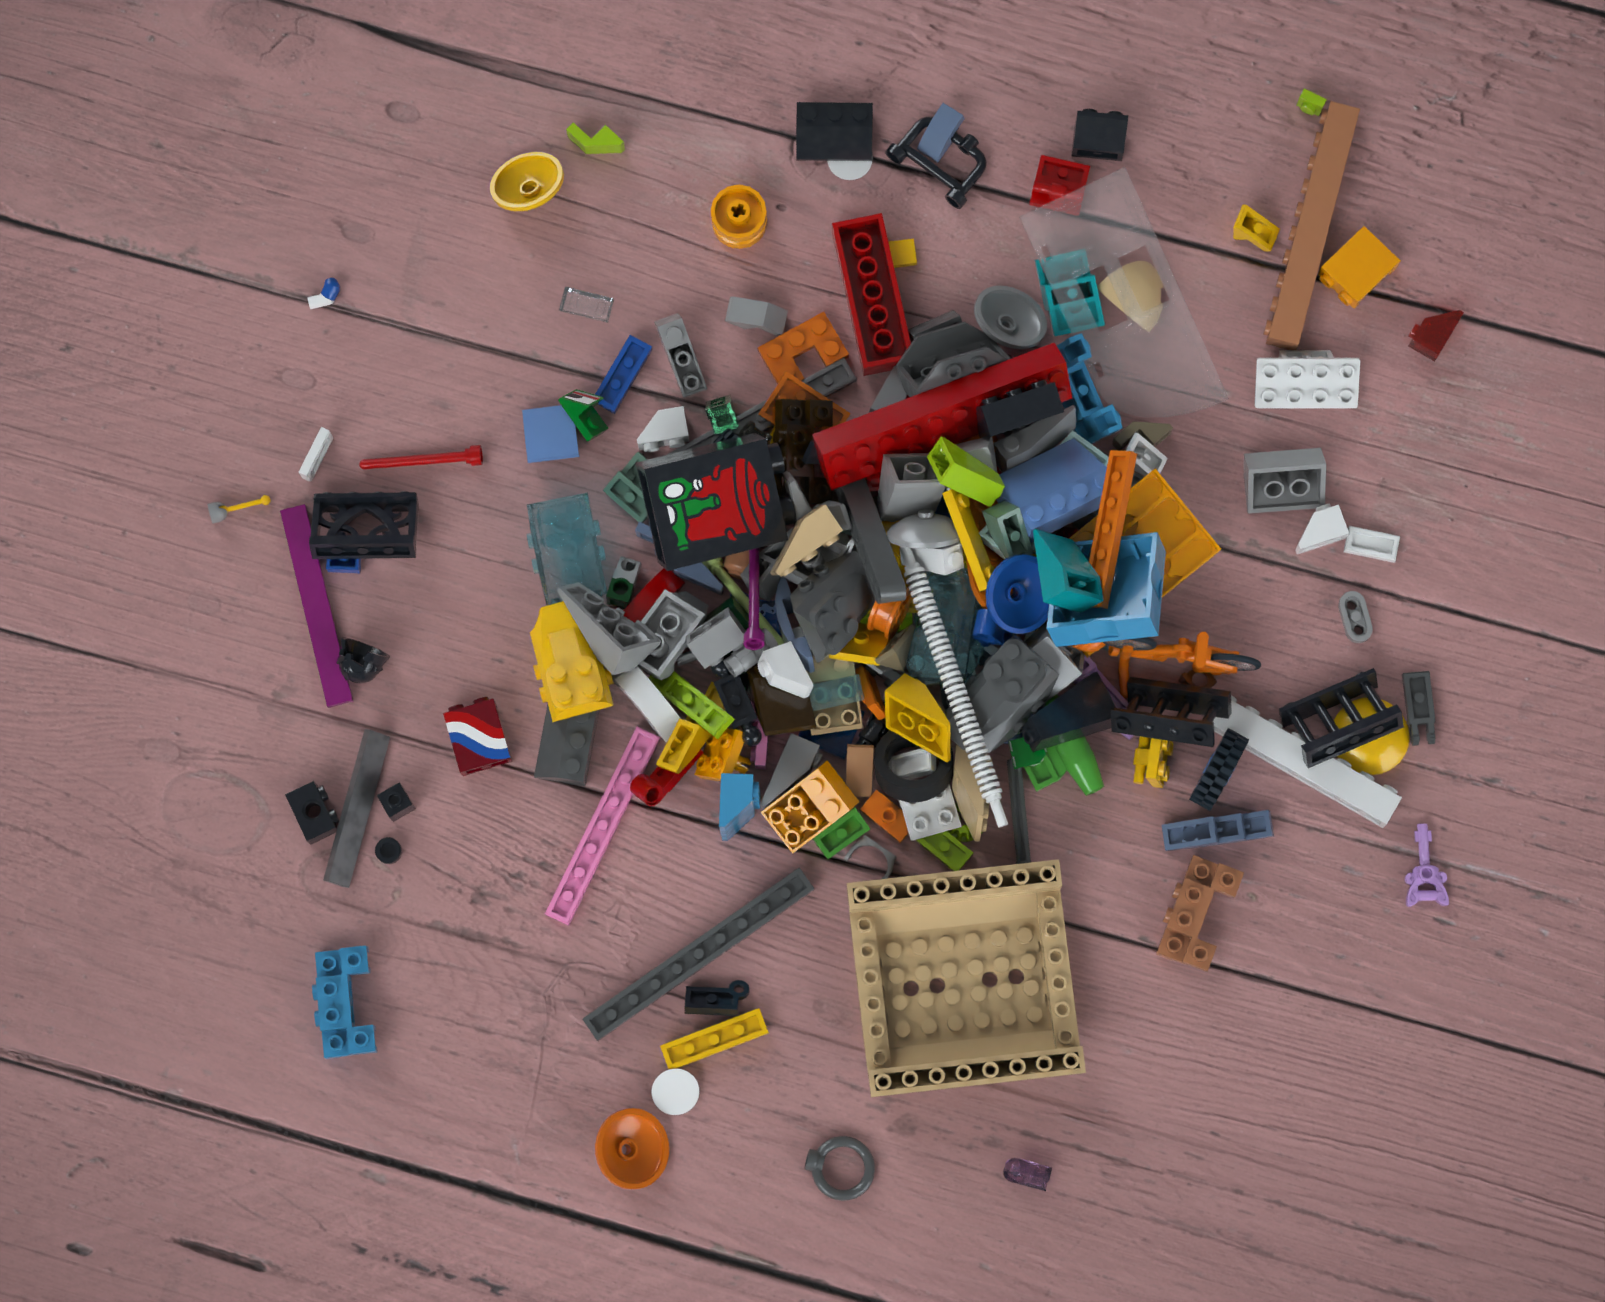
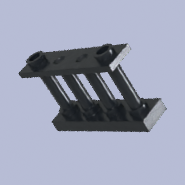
M1374 668L1360 672L1354 677L1279 708L1283 728L1294 724L1305 744L1301 745L1303 761L1307 768H1311L1404 728L1402 711L1396 704L1386 708L1376 693L1375 689L1378 688ZM1364 693L1377 712L1366 718L1361 717L1351 701L1352 698ZM1338 704L1343 706L1353 722L1341 729L1337 727L1327 709ZM1315 714L1319 716L1329 734L1317 739L1313 737L1303 721Z
M1130 677L1127 681L1129 704L1126 709L1111 708V731L1214 747L1213 721L1215 717L1229 719L1232 714L1231 691ZM1139 706L1153 708L1151 713L1137 711ZM1164 710L1179 711L1176 717L1162 715ZM1190 713L1204 715L1202 720L1188 719Z

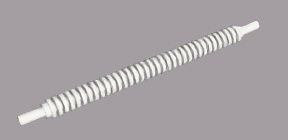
M899 546L906 567H904V577L908 578L906 583L910 585L908 586L909 591H913L910 593L911 597H915L913 603L917 604L915 605L916 610H920L917 614L921 617L919 619L920 622L924 623L922 628L926 630L924 631L925 636H929L926 639L930 643L929 648L933 649L931 654L936 655L933 657L934 662H938L935 664L936 668H941L938 670V674L942 675L940 679L941 681H946L942 685L943 688H947L944 690L945 694H950L947 696L948 701H952L949 703L950 707H955L951 710L953 714H956L954 719L960 720L956 722L957 727H961L958 731L959 733H965L961 735V739L966 740L963 742L964 746H969L965 749L966 753H971L968 755V759H974L970 761V765L976 766L972 768L973 773L979 772L974 775L975 779L981 778V780L977 781V785H983L979 790L980 792H986L981 795L982 799H986L987 804L990 803L998 828L1006 826L1008 822L1000 799H1002L1000 793L1003 791L1002 788H997L1000 786L999 781L993 782L998 777L997 775H992L996 772L994 768H991L993 763L987 762L991 760L990 755H986L989 753L988 749H982L986 747V743L981 742L984 740L982 735L978 736L982 733L981 729H976L979 727V723H973L977 721L976 716H972L975 712L973 709L968 710L973 706L972 703H967L970 701V698L966 696L968 694L967 690H963L966 688L965 684L961 683L963 678L958 677L961 675V672L957 670L959 668L958 664H954L956 662V658L952 657L954 652L949 651L952 647L948 644L950 642L949 638H945L947 633L943 631L945 630L944 625H940L943 621L939 618L940 613L936 612L938 607L933 606L936 604V601L932 599L934 597L933 593H929L931 587L927 586L929 582L925 580L927 576L923 573L925 571L924 567H920L919 562L916 563L911 548Z

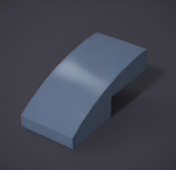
M942 103L923 134L917 150L938 163L952 144L951 138L964 121V116Z

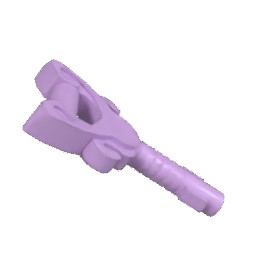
M1417 824V831L1414 832L1415 842H1418L1420 866H1416L1412 869V873H1408L1404 878L1406 884L1410 885L1407 891L1406 905L1407 907H1412L1418 901L1435 900L1439 905L1447 906L1449 905V897L1442 884L1446 882L1447 874L1438 872L1439 869L1436 866L1430 865L1429 842L1432 841L1431 831H1428V824ZM1427 883L1433 885L1435 890H1418V886Z

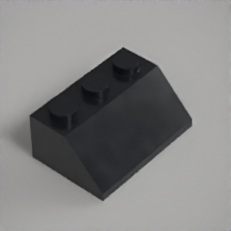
M797 102L796 161H872L873 103Z
M1045 379L1032 383L1031 390L1022 392L1021 388L1006 392L1007 398L998 400L997 396L982 400L983 406L976 408L979 437H991L1063 413L1064 409L1055 382L1047 384Z

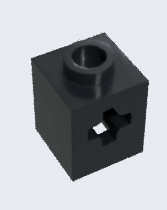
M400 782L377 795L387 815L393 822L416 809Z

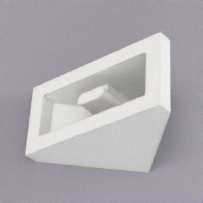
M1134 433L1126 451L1137 453L1134 471L1144 476L1155 468L1161 473L1168 459L1139 433Z

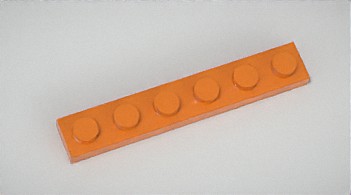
M1110 450L1089 563L1100 576L1104 601L1092 608L1108 609L1137 453L1132 451Z

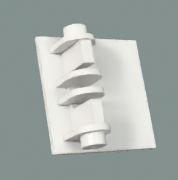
M950 784L941 794L927 801L905 802L899 800L911 841L962 827Z

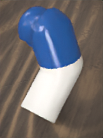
M335 278L325 280L319 295L307 297L310 309L334 303L340 291V285Z

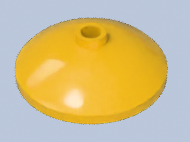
M529 152L518 155L505 162L493 175L490 183L492 198L498 206L510 211H528L538 208L550 201L561 188L564 180L562 165L556 157L544 152Z
M1368 698L1352 701L1362 718L1377 713ZM1382 700L1386 708L1393 706L1389 702ZM1344 708L1338 712L1334 719L1339 729L1353 723ZM1402 715L1404 728L1336 757L1349 762L1352 765L1351 769L1358 773L1364 771L1370 775H1379L1390 771L1400 763L1409 746V729L1404 716Z

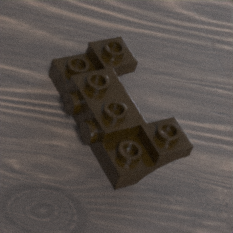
M812 399L775 400L773 443L777 442L780 447L785 467L784 472H790L808 504H821L828 500L832 501V490L826 478L814 477V464H805L802 458L810 441L813 440L814 427H833V401ZM783 473L774 475L778 495L786 493Z

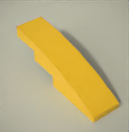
M711 681L705 696L726 711L715 684ZM689 716L685 720L679 718L656 765L679 774L696 756L711 734Z

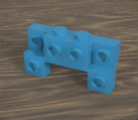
M1080 333L1070 337L1057 345L1067 364L1072 399L1062 402L1064 409L1072 405L1076 409V428L1073 431L1089 443L1094 444L1102 438L1122 429L1120 414L1115 410L1113 404L1103 407L1084 363L1092 355L1090 353V345L1084 339L1083 334Z
M366 945L315 952L317 978L316 984L312 985V994L314 1001L318 1000V1011L314 1012L316 1027H320V1031H322L325 1059L378 1052L375 1045V1025L355 1027L350 975L370 973L367 956L369 949Z

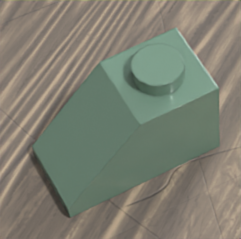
M1004 500L982 511L989 534L1005 558L1018 554H1034L1018 506Z

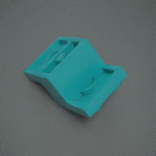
M1085 249L1034 260L1044 309L1049 311L1055 337L1105 326L1095 275L1090 274Z

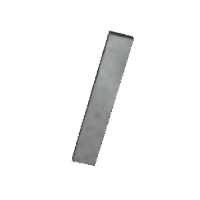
M369 729L364 730L323 881L346 888L350 886L390 740L389 736Z

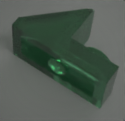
M731 395L706 401L705 411L715 434L723 433L727 428L730 430L738 428Z

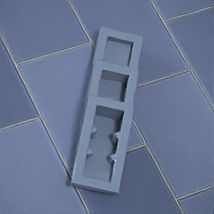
M639 521L635 529L636 536L653 543L650 526ZM697 563L674 569L676 576L722 596L724 592L723 585L704 564Z
M1270 810L1245 814L1237 813L1219 817L1211 816L1162 825L1165 851L1274 837Z

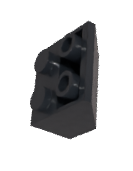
M1095 109L1077 111L1071 156L1122 161L1129 115H1123V113L1118 111L1098 113Z

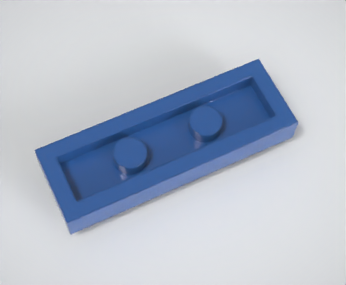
M629 335L595 395L604 397L597 405L614 414L616 413L653 350L652 346Z

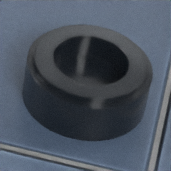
M386 837L376 844L375 854L382 863L394 864L401 858L402 847L396 839Z

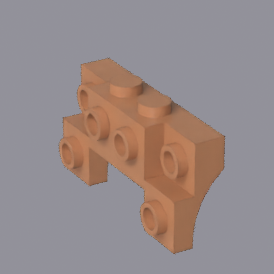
M1193 855L1182 884L1177 882L1172 895L1176 899L1173 908L1168 907L1163 922L1167 923L1156 955L1207 972L1217 946L1197 939L1214 892L1235 898L1244 872Z

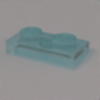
M859 674L813 684L814 686L809 695L813 711L864 700Z

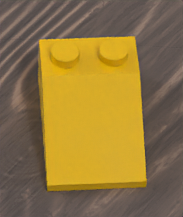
M904 673L885 690L886 728L948 763L951 760L950 722L927 686L920 680Z

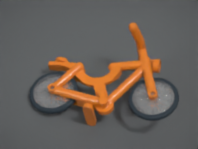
M1206 632L1198 633L1196 642L1190 641L1187 638H1179L1178 644H1157L1154 639L1149 637L1103 642L1109 645V655L1117 657L1120 652L1118 666L1120 694L1125 699L1128 698L1127 681L1129 680L1130 657L1160 662L1166 661L1167 658H1176L1180 663H1184V661L1193 662L1192 670L1196 673H1211L1213 676L1236 674L1237 671H1252L1261 667V662L1255 658L1239 655L1240 652L1229 651L1208 645L1209 635Z

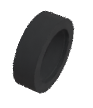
M893 731L886 733L878 742L874 752L875 777L885 793L905 802H923L938 796L948 787L953 776L952 747L951 760L948 763L938 758V768L930 776L919 780H907L892 772L888 765L889 760L897 751L903 748L919 746Z

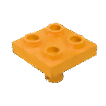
M727 728L718 739L711 735L706 741L704 753L697 761V769L694 775L702 779L721 782V773L732 774L733 770H736L741 774H745L749 768L743 765L750 766L751 761L739 755L744 744L742 739L743 732Z

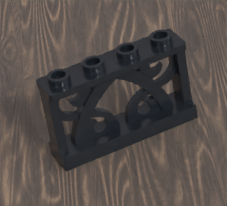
M402 491L397 493L325 492L314 494L311 536L309 538L312 559L416 558L419 511L417 493ZM329 512L331 519L335 522L326 521L322 516L323 513ZM401 512H409L406 518L394 522L401 517ZM364 513L372 515L383 524L372 529L368 535H359L353 527L348 526L351 521ZM409 525L408 535H400L398 528ZM321 526L329 529L326 536H320Z

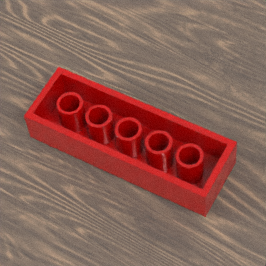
M879 213L832 223V235L863 376L891 371L911 345L883 215Z

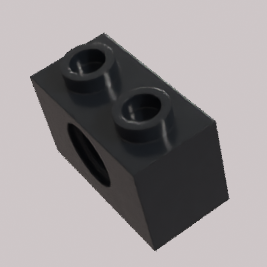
M312 781L285 794L304 837L310 845L336 833V824L339 823V818L335 810H329L325 802L329 797L323 785L318 787ZM312 806H320L321 812L319 816L310 818L308 816L309 809Z

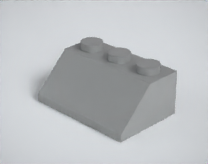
M1311 448L1245 453L1244 485L1248 514L1315 509L1325 505L1326 461L1322 449Z

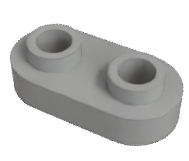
M1356 591L1346 592L1338 603L1344 630L1350 641L1363 643L1368 640L1373 631L1367 605L1360 593ZM1353 602L1356 608L1354 610L1348 609L1347 603ZM1354 627H1360L1362 634H1356Z

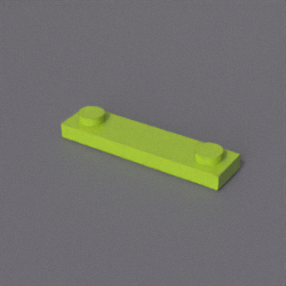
M675 671L668 678L662 680L656 679L651 675L648 677L668 701L716 739L735 720Z

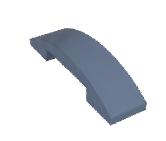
M780 578L776 590L775 608L782 640L784 643L791 641L805 670L810 673L815 672L813 657L806 637L803 636L796 639L794 637L787 614L794 613L790 598L791 592L786 578Z

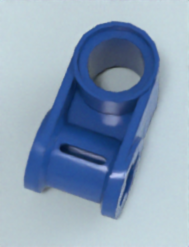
M988 609L977 611L972 636L983 647H989L990 645L1002 646L1013 636V633L1001 629L992 620Z

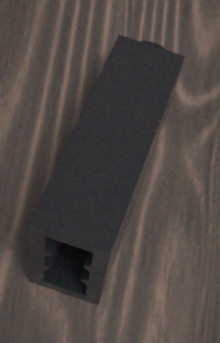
M1094 672L1028 719L1021 731L1024 741L1029 744L1032 752L1111 728L1110 710L1112 707H1117L1098 672Z

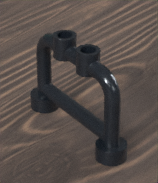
M933 117L921 118L897 145L891 143L886 149L885 154L891 161L899 165L906 157L913 160L950 188L949 192L945 195V199L953 207L961 209L967 202L965 195L986 169L987 161L985 155L976 147L979 142L974 136L967 134L963 138L957 131L955 132L951 141L964 154L971 155L977 162L973 171L960 184L910 146L925 127H928Z

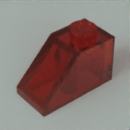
M1457 310L1427 317L1421 325L1415 324L1408 335L1412 339L1408 347L1435 362L1464 312Z

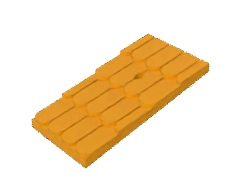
M1156 468L1131 487L1122 536L1158 532L1166 550L1163 598L1215 556L1221 548ZM1097 516L1069 539H1072L1074 542L1093 540ZM1083 652V653H1084V655L1088 658V657H1090V656H1091L1093 653H1095V652Z

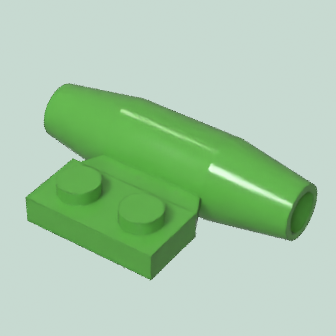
M1056 694L1048 700L1046 706L1057 699L1059 695ZM1085 736L1046 748V756L1040 764L1024 767L1036 792L1059 781L1066 771L1069 772L1086 796L1105 787L1095 755Z

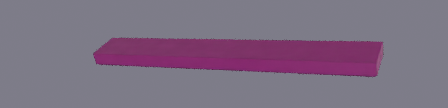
M303 504L280 510L327 707L330 708L354 702L349 680H345L339 669V664H336L341 647L319 559H312L309 547L311 524L307 507Z

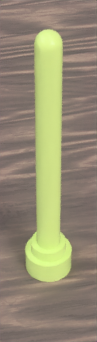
M720 557L701 562L713 575L719 578L749 614V598L723 568L724 564L722 563L723 559ZM759 611V628L761 630L766 628L773 635L778 645L784 644L780 635Z

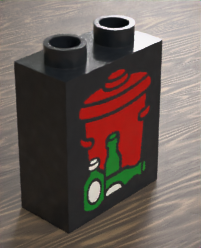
M756 433L635 463L657 561L667 571L787 541L788 536L785 525L796 522L790 495L788 493L778 495L774 475L784 473L785 471L780 447L777 442L767 445L766 438Z

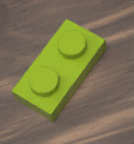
M948 831L916 840L952 871H960L973 855L970 849Z

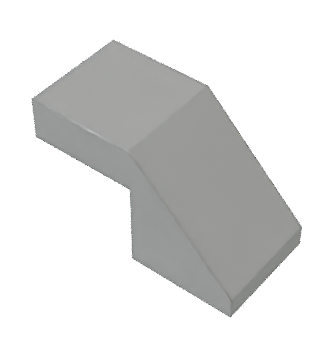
M730 297L725 321L743 329L757 327L778 336L783 334L788 310L769 302Z

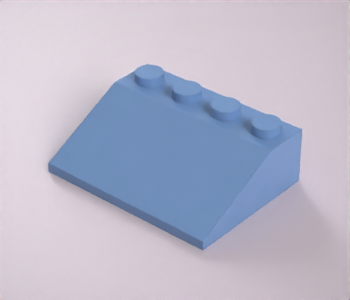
M1073 438L999 474L1005 488L1000 498L996 500L998 503L1005 500L1020 508L1030 543L1034 542V529L1052 533L1099 509L1107 467Z

